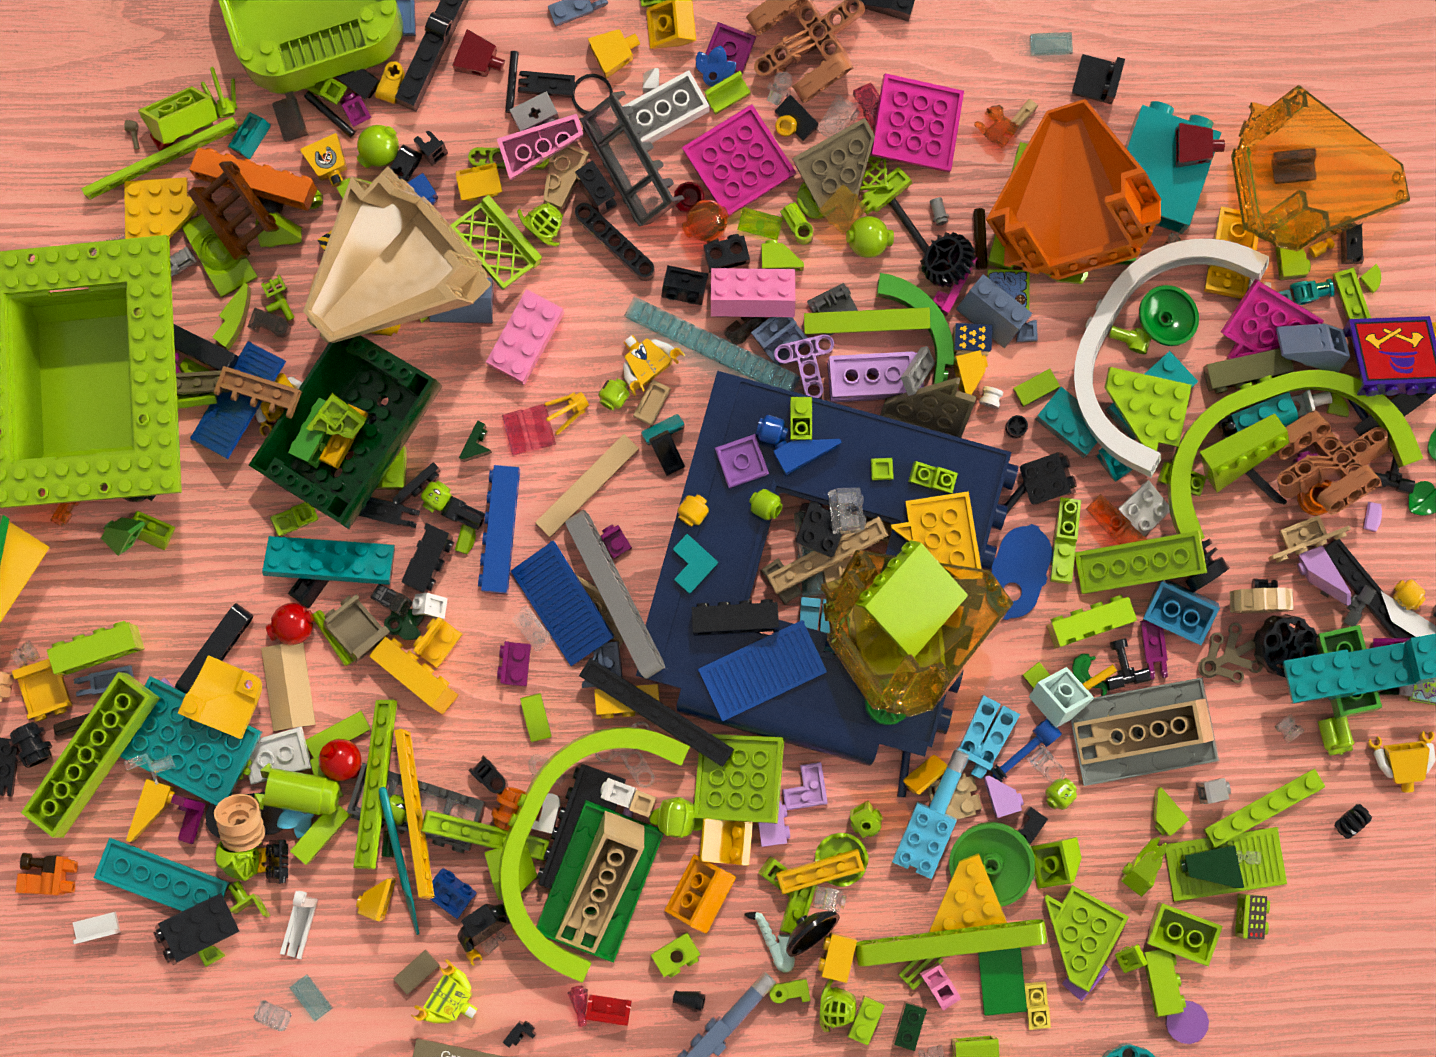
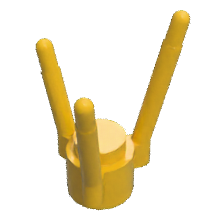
M573 392L567 396L545 402V406L569 400L567 402L568 406L547 417L546 421L555 419L569 410H572L573 413L576 412L555 432L556 435L560 434L578 416L585 413V408L589 407V403L582 392L578 394Z

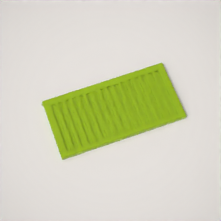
M1278 827L1243 832L1216 847L1235 845L1244 888H1235L1187 877L1185 873H1182L1179 863L1182 860L1181 855L1214 849L1208 838L1167 844L1166 859L1173 901L1287 884Z

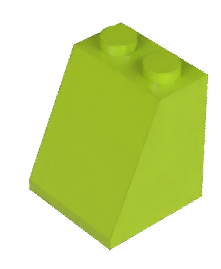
M994 1035L951 1039L953 1057H999V1039Z

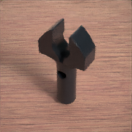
M1227 418L1218 422L1219 429H1223V439L1233 435L1232 430L1236 427V424L1232 421L1229 422Z

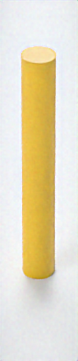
M1112 664L1082 685L1089 690L1116 673L1117 669Z

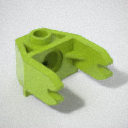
M1159 837L1151 839L1132 863L1128 862L1122 870L1123 877L1121 882L1141 897L1153 887L1158 870L1162 866L1163 855L1166 853V842L1161 846L1157 845L1160 840Z

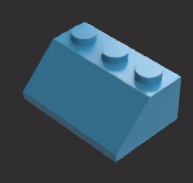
M1170 580L1158 581L1152 593L1143 619L1202 645L1220 606L1218 602L1192 592Z

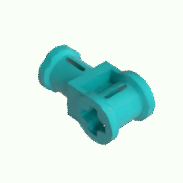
M1326 279L1325 282L1315 283L1314 280L1301 281L1290 285V289H1293L1294 302L1298 305L1314 302L1319 297H1334V285L1331 279Z

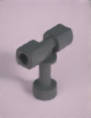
M1365 584L1359 596L1354 594L1351 597V604L1347 606V609L1350 611L1343 622L1351 627L1356 626L1362 617V610L1366 604H1370L1376 594V590ZM1321 590L1320 594L1328 598L1329 594Z

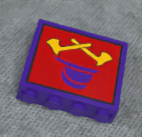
M1430 316L1348 320L1343 330L1345 337H1352L1362 382L1357 395L1371 397L1381 394L1393 396L1406 393L1408 395L1436 393V338Z

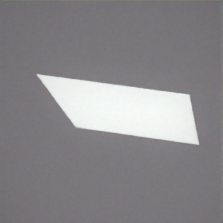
M1381 591L1393 623L1415 637L1436 633V625L1414 611L1404 609L1395 599Z

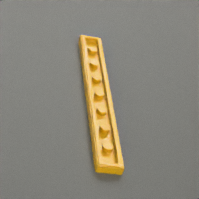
M398 729L394 731L418 897L428 900L435 896L426 834L421 831L423 814L411 733L404 729Z

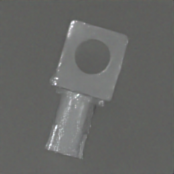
M145 753L124 761L126 770L147 763L155 785L158 784L157 773L176 767L171 754L152 761L149 759L148 754Z

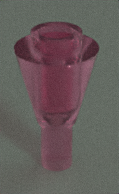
M574 986L567 994L575 1013H577L578 1026L583 1027L587 1025L585 1012L588 989H584V986Z

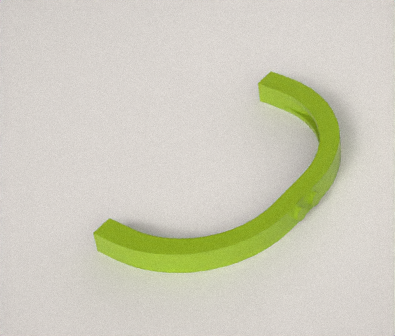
M1325 370L1297 371L1275 378L1269 375L1259 379L1260 383L1252 385V382L1240 386L1241 390L1214 403L1200 414L1184 433L1179 447L1175 450L1169 470L1167 489L1170 515L1177 534L1200 531L1201 540L1205 538L1192 503L1190 485L1193 462L1203 439L1219 421L1229 414L1287 392L1320 390L1345 397L1363 408L1381 428L1387 431L1389 445L1398 468L1424 458L1410 425L1398 408L1384 394L1371 397L1357 395L1362 385L1360 379Z
M613 727L594 731L574 739L554 753L543 764L531 781L526 793L520 795L517 802L519 806L517 813H512L508 821L510 828L504 840L500 856L499 887L502 903L509 922L520 940L540 961L561 974L582 983L591 966V962L547 939L535 927L528 916L519 887V864L522 849L549 790L556 780L579 760L603 750L631 748L648 751L681 766L690 746L655 731L633 727Z

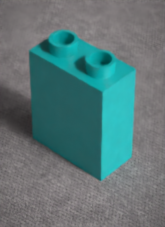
M1151 101L1149 107L1142 105L1137 112L1125 148L1147 173L1161 198V221L1156 225L1183 234L1190 226L1212 160L1204 164L1176 167V127L1179 123H1185L1212 129L1214 122L1200 115H1190L1189 120H1185L1173 115L1174 108L1159 101ZM1213 129V139H1220L1222 132Z

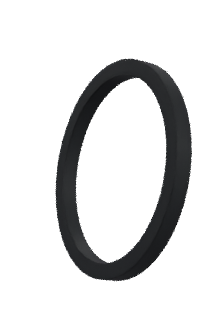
M586 74L580 77L574 86L575 94V89L582 80L594 77L604 81L609 88L610 94L613 93L609 81L598 74ZM573 96L572 101L575 107L580 112L588 114L590 111L582 109L577 104L575 96Z

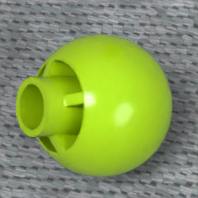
M372 125L364 129L357 142L359 152L357 160L366 168H370L371 165L381 167L391 163L399 151L396 131L392 127L384 125Z
M865 216L857 219L850 229L847 230L846 241L857 255L864 258H873L882 254L887 246L893 245L894 232L893 230H888L885 223L880 219Z

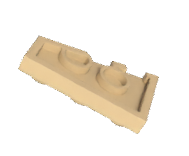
M569 145L549 157V170L543 198L545 202H549L551 205L562 210L564 209L577 183L575 171L586 165L590 157L589 152Z

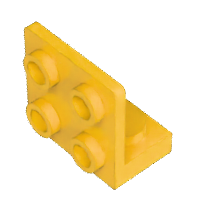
M440 617L436 620L433 618L426 627L428 631L424 637L420 635L413 644L415 647L413 651L436 668L440 666L463 635Z
M704 818L699 860L703 862L749 866L753 823Z

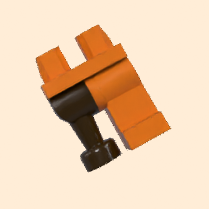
M22 853L20 859L21 870H30L31 867L42 868L41 874L18 873L15 893L59 896L75 892L76 883L75 881L66 880V872L76 873L78 861L68 859V856L52 855L45 858H33L31 853Z

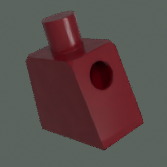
M467 29L452 66L456 72L487 77L490 68L501 72L505 60L495 57L497 48L494 44Z
M1185 123L1177 125L1176 167L1209 163L1213 159V152H1224L1225 140L1213 139V129Z

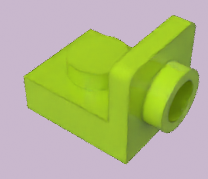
M1139 944L1131 947L1126 946L1115 953L1118 964L1121 966L1124 974L1148 964Z

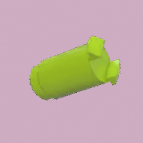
M268 763L260 770L262 778H268L265 795L259 793L254 795L261 810H263L264 806L315 815H331L336 811L340 795V786L336 781L328 780L322 776L272 768L271 763Z

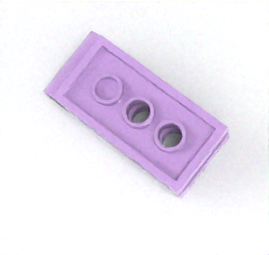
M911 351L829 356L827 369L830 402L885 400L888 397L906 393L900 377L917 353ZM867 375H874L876 380H870ZM846 376H853L855 381L847 380ZM924 381L919 388L924 387Z

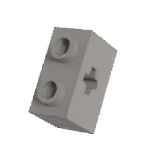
M547 91L510 109L511 116L519 131L549 123L559 118L558 112ZM532 113H536L539 118L535 119L532 117Z

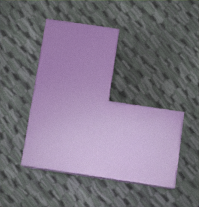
M821 762L800 765L803 781L802 787L782 789L787 810L828 804Z

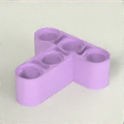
M819 335L778 346L774 352L778 363H798L805 395L811 396L808 393V387L810 385H817L820 393L811 397L819 399L822 396L823 384L816 357L827 355L833 350V339L829 335ZM820 340H828L831 345L828 350H821L818 345ZM800 345H808L810 352L807 355H801L798 351ZM781 349H786L789 351L790 356L786 360H781L778 357V352ZM807 364H811L815 368V373L811 376L805 375L803 372V367Z

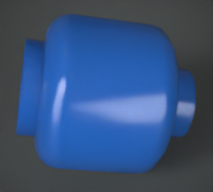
M766 415L764 419L760 418L756 430L760 441L772 445L779 444L780 440L785 441L788 428H785V421L771 415Z

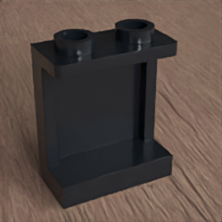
M593 161L575 171L578 185L595 210L604 215L617 206L613 198L615 196L614 191Z

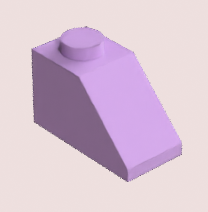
M991 776L983 777L995 818L1022 811L1021 806L1024 805L1020 793L1017 794L1015 789Z

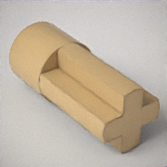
M1028 99L1010 121L1011 124L1019 129L1037 109L1038 105L1033 100Z

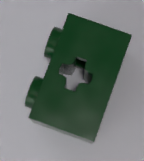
M904 1001L892 1042L894 1045L915 1051L927 1011L925 1007Z

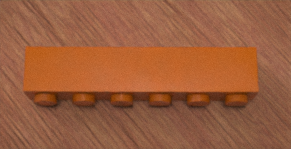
M202 148L197 149L189 168L194 178L212 183L224 172L219 163L232 161L240 168L241 175L256 196L309 211L317 192V187L311 178L304 175L298 177L287 170H282L281 172L266 164L260 166L249 159H244L243 161L228 153L222 155L211 148H206V150ZM229 179L222 185L226 188L236 189Z

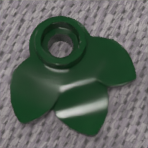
M401 600L393 605L391 615L385 619L384 625L390 631V635H399L404 640H415L421 635L417 626L422 622L424 615H413V609H408L406 600ZM397 622L399 624L398 627L395 629L391 628L392 623Z

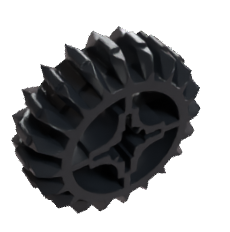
M945 232L943 237L938 235L936 241L931 240L932 244L925 246L927 251L922 253L923 259L920 260L921 269L925 277L936 286L938 285L943 288L946 285L951 288L953 283L958 285L960 279L965 280V275L971 274L969 269L975 267L972 262L976 259L974 255L975 250L971 242L961 234Z

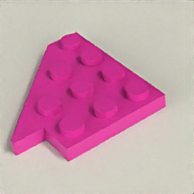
M1255 279L1220 332L1236 342L1227 356L1229 359H1234L1279 348L1277 327L1322 324L1324 320Z

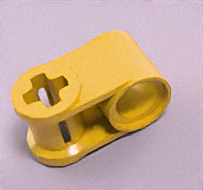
M393 61L385 66L382 78L376 89L375 98L392 104L397 103L395 96L405 77V72L400 63ZM397 69L399 74H395L392 77L391 71L394 72Z

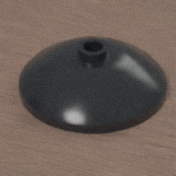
M823 911L808 917L806 915L801 917L796 922L797 926L790 934L786 945V953L790 957H794L813 947L836 926L840 919L839 914L835 911Z

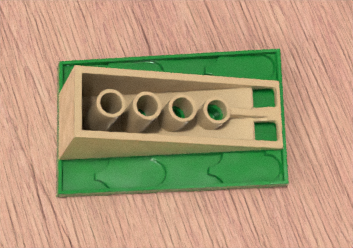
M585 800L537 921L536 928L549 939L614 963L664 833L659 831L657 827Z

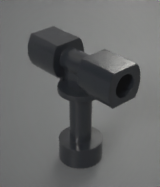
M1394 455L1390 471H1386L1385 474L1376 473L1382 483V486L1378 488L1384 489L1387 486L1396 488L1397 492L1413 493L1415 481L1402 478L1403 474L1399 473Z
M1126 638L1110 642L1111 649L1117 651L1121 670L1117 671V676L1105 679L1108 691L1125 687V684L1133 682L1138 684L1151 680L1148 668L1137 671L1134 670V667L1129 668L1125 647H1128Z

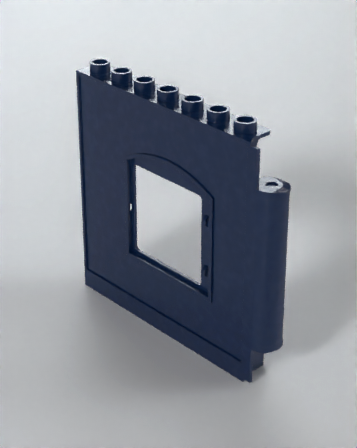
M717 371L680 501L681 504L686 496L691 495L695 497L698 494L707 500L705 505L709 508V513L700 525L690 527L678 518L679 514L677 512L645 625L664 661L665 668L648 679L681 688L676 705L677 712L763 737H782L785 743L871 766L874 762L879 744L925 757L927 747H932L936 732L947 734L953 710L944 708L943 705L947 691L958 693L964 669L955 667L954 664L958 650L969 652L975 628L966 626L965 623L969 609L979 612L983 603L986 587L976 585L978 577L959 579L945 569L968 595L959 605L964 607L959 628L954 629L942 626L947 668L861 678L856 641L807 628L827 673L725 721H722L698 669L769 635L754 632L694 636L692 607H696L698 603H709V606H717L718 602H730L731 605L739 604V601L750 599L771 520H764L752 513L749 501L754 492L758 493L762 489H767L778 496L784 493L870 518L880 517L882 521L888 522L891 525L906 523L908 519L905 501L950 494L908 482L913 462L915 461L958 473L952 494L969 491L981 569L990 571L997 547L987 544L991 528L1002 530L1008 506L998 504L1002 488L1013 489L1019 468L1018 465L1009 463L1012 452L812 397V440L840 439L842 443L835 449L785 476L773 455L776 445L760 441L756 430L760 418L764 419L766 415H771L785 421V428H788L785 438L786 442L796 441L790 439V398L811 396ZM755 434L769 475L728 488L715 448ZM892 458L893 480L872 481L871 459ZM893 530L880 574L887 568L888 562L895 558L901 552L902 546L908 542ZM686 534L719 562L690 594L674 581L678 574L688 565L673 551V548ZM779 620V631L793 623ZM824 647L837 649L836 654L824 651ZM637 669L636 676L644 678ZM886 679L896 680L905 685L911 694L912 700L910 712L905 719L892 725H882L873 721L867 714L864 704L866 693L871 686ZM885 696L884 706L893 707L892 701L894 699L892 697L886 698Z

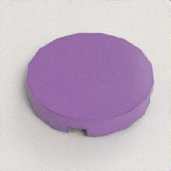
M1185 1000L1186 1008H1183L1184 1012L1166 1016L1165 1025L1173 1039L1180 1043L1192 1044L1205 1036L1209 1026L1207 1012L1202 1006L1193 1001Z

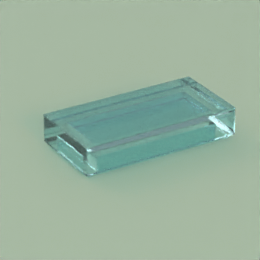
M1072 32L1030 34L1031 56L1072 54Z
M308 974L289 987L314 1021H317L333 1008Z

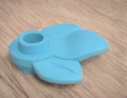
M282 809L284 811L277 821V827L282 829L294 828L296 837L301 838L312 826L311 818L315 814H304L298 811Z

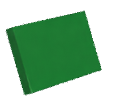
M1021 947L979 952L978 961L984 1015L1027 1012Z

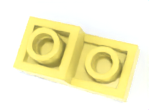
M1046 982L1024 983L1029 1030L1051 1028Z

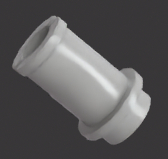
M942 197L930 200L929 202L934 214L933 222H936V225L948 223L949 215L946 214Z

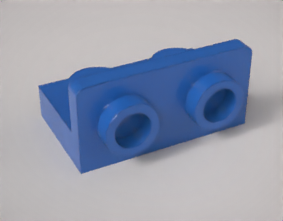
M442 868L432 880L435 897L430 900L458 919L477 892L469 884L463 883L455 877L454 873Z

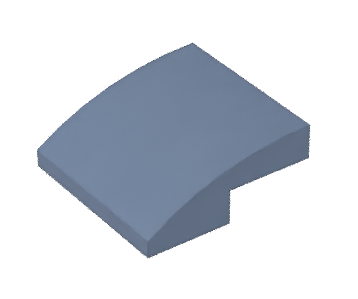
M770 317L751 332L777 368L781 365V363L776 361L774 355L775 349L778 346L808 338L798 327L793 317ZM806 344L800 345L798 347V351L802 349ZM781 349L778 352V357L781 360H786L790 356L789 351L786 349Z

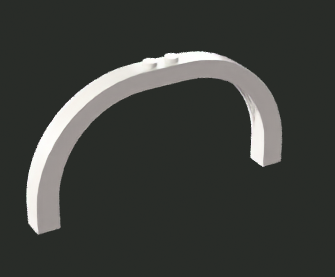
M1190 239L1170 243L1143 255L1133 262L1113 282L1103 300L1100 299L1095 308L1096 313L1093 317H1089L1085 326L1087 329L1077 351L1074 382L1079 409L1087 428L1099 445L1112 457L1150 478L1161 461V454L1127 437L1108 420L1098 404L1093 388V371L1098 352L1130 296L1152 277L1164 271L1186 265L1205 264L1219 266L1260 281L1269 265V256L1238 243L1218 239Z

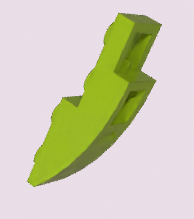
M1060 497L1052 548L1050 582L1070 585L1072 583L1081 500Z

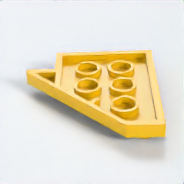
M187 177L124 181L125 239L167 235L170 239L199 210L187 193Z
M969 491L905 501L908 522L890 525L894 532L908 542L910 540L921 542L945 569L959 579L983 576Z
M978 853L958 862L929 932L1008 923Z

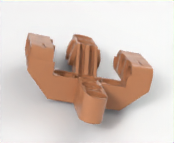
M766 0L746 16L757 35L763 34L792 12L795 13L805 30L789 38L786 35L773 48L763 52L764 55L755 61V72L764 77H772L776 73L778 75L786 72L785 68L794 61L796 63L801 61L802 55L818 48L826 61L823 60L819 67L810 73L804 74V78L795 85H792L803 103L808 102L850 70L854 69L847 52L835 35L864 14V3L861 0H844L822 16L811 0ZM856 2L858 9L856 12L851 13L849 7L852 3ZM812 10L813 17L811 20L806 21V12ZM836 15L841 16V22L838 25L833 24V18ZM823 27L824 35L818 38L816 31L818 28ZM834 44L836 50L833 54L829 55L828 47ZM781 50L786 52V57L783 60L778 58ZM768 62L769 70L763 73L762 65Z
M1316 410L1309 412L1285 427L1288 431L1290 443L1275 452L1280 460L1292 457L1311 444L1314 445L1320 456L1307 455L1278 475V487L1283 497L1292 498L1301 492L1308 493L1309 488L1317 483L1322 484L1325 480H1339L1336 483L1332 482L1331 486L1323 490L1318 498H1316L1329 514L1334 515L1368 495L1369 492L1377 487L1382 486L1381 479L1367 464L1389 450L1388 434L1384 428L1375 427L1344 446L1332 433L1329 423Z

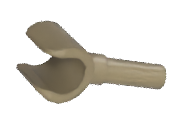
M125 120L124 128L126 132H131L134 149H140L137 138L138 123L133 120Z

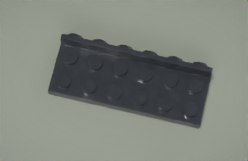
M581 764V767H576L573 774V779H576L573 787L569 786L565 797V799H568L566 808L562 807L558 819H561L559 828L555 827L551 839L554 842L552 848L547 847L543 859L547 860L544 868L540 867L536 878L540 880L538 885L551 888L585 800L615 811L617 804L601 798V787L608 778L625 784L626 779L585 764Z

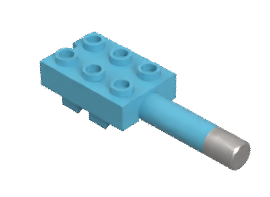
M957 749L953 751L930 806L920 802L916 803L893 856L892 863L906 869L909 868V865L916 868V873L932 879L957 822L955 817L945 814L969 758L967 753Z

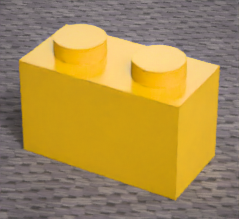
M496 163L456 171L461 201H475L478 197L485 195L494 197L499 192H502Z

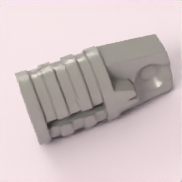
M187 246L170 256L171 277L197 262Z

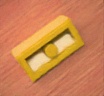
M932 755L904 778L903 782L910 792L919 795L944 774L947 764L938 756Z

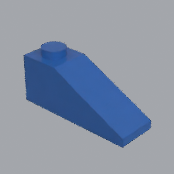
M840 439L796 440L789 443L785 440L775 446L776 450L773 451V455L786 476L840 446L842 442Z

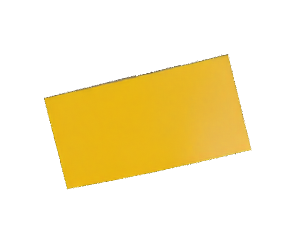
M1221 206L1213 239L1234 242L1257 250L1262 214ZM1208 265L1204 292L1242 299L1248 290L1249 277L1227 268Z

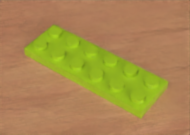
M1200 531L1075 552L1082 594L1207 573Z

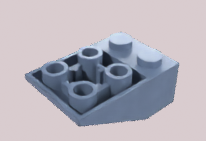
M1328 324L1281 326L1276 328L1281 355L1288 360H1295L1306 366H1312L1325 371L1339 372L1350 358L1343 329Z

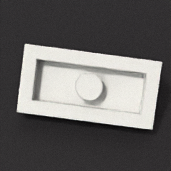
M116 912L73 922L76 936L73 944L121 933Z

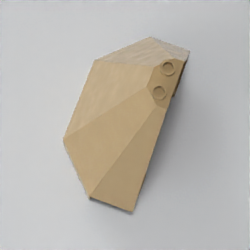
M387 166L371 184L351 176L303 312L307 315L309 324L314 328L317 327L321 332L320 336L325 342L335 343L474 304L491 286V282L487 279L488 275L485 269L481 267L482 261L424 196L421 198L412 186L402 178L399 179L393 170Z

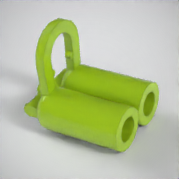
M1335 717L1317 721L1324 748L1328 751L1329 756L1343 755L1344 752L1353 750L1354 740L1347 717L1336 720Z

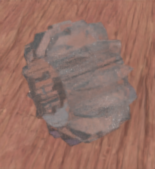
M263 1000L256 1007L253 1018L274 1030L285 1031L291 1021L292 1014L283 1007Z

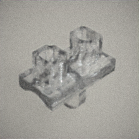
M788 72L777 73L774 82H769L767 89L771 91L766 101L778 106L781 105L784 96L790 95L792 90L788 88L792 84V77Z

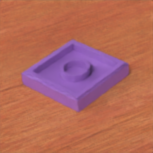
M755 434L715 448L728 488L769 475Z

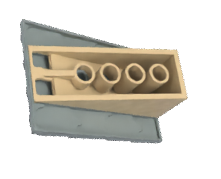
M1203 677L1094 697L1086 707L1071 719L1084 786L1220 761Z

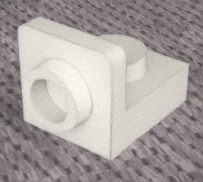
M430 593L415 594L412 603V614L445 619L448 598Z

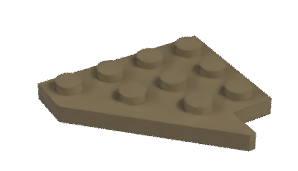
M866 118L859 120L791 158L821 214L840 204L847 219L852 218L875 138Z
M957 377L919 388L914 395L908 396L906 392L886 398L880 416L961 438L975 404L976 396L957 391L961 379Z

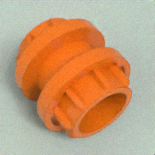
M1325 480L1324 483H1317L1309 488L1308 493H1299L1297 501L1300 508L1312 516L1328 513L1321 504L1314 501L1312 491L1317 489L1322 492L1331 486L1332 481Z
M506 787L502 793L497 794L496 800L501 804L500 807L493 808L491 815L494 817V824L497 827L509 830L508 821L512 813H517L519 808L517 805L518 799L522 793H526L525 791L514 787Z

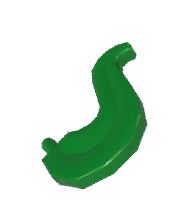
M1080 654L1073 661L1072 672L1082 684L1092 678L1088 670L1091 666L1090 661L1095 660V656L1089 657V654ZM1105 681L1092 687L1101 689L1102 696H1105L1108 691Z

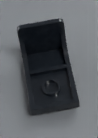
M222 893L158 923L153 934L158 944L162 942L165 948L163 955L167 963L171 962L175 965L240 931Z

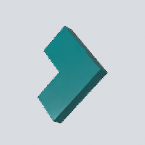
M688 534L673 548V551L688 564L674 581L690 594L719 563Z

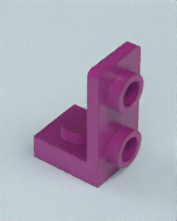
M173 794L171 803L179 805L178 810L186 812L178 840L193 844L204 813L205 803Z

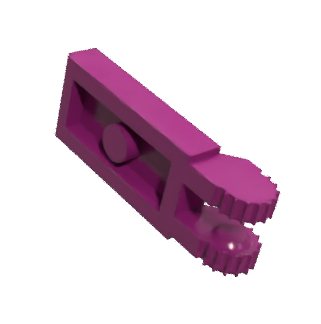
M1147 620L1140 621L1145 663H1147L1151 680L1155 679L1153 662H1160L1162 678H1167L1166 661H1168L1164 629Z

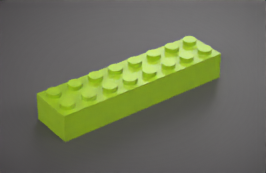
M118 672L28 801L21 814L51 837L64 838L160 697L128 673Z

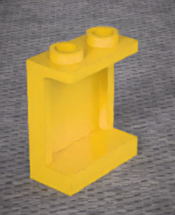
M49 658L12 671L14 679L18 680L28 711V715H26L28 720L39 722L47 719L48 714L55 713V715H60L68 712L67 708L72 707L64 677L53 673Z

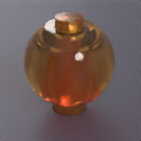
M702 200L692 205L689 209L686 221L682 223V228L688 238L694 236L697 240L710 242L718 239L725 232L729 215L726 208L722 207L719 203L712 200Z

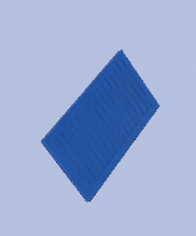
M247 342L233 369L274 382L286 361L252 344V342ZM223 392L219 396L217 395V403L209 405L190 439L229 459L262 401L258 400L256 407L250 406V397L239 394L237 401L231 400L232 392Z
M550 541L545 547L511 570L514 578L570 666H573L611 639H614V634L555 541Z
M804 620L698 669L722 721L827 673L804 624Z

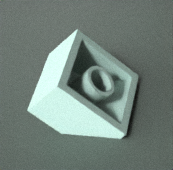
M1067 667L1039 681L1029 696L1055 728L1070 721L1094 699L1091 693Z

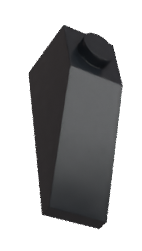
M861 0L864 3L865 9L908 22L915 0ZM854 2V3L851 4V5H854V6H858V4H857L856 2Z

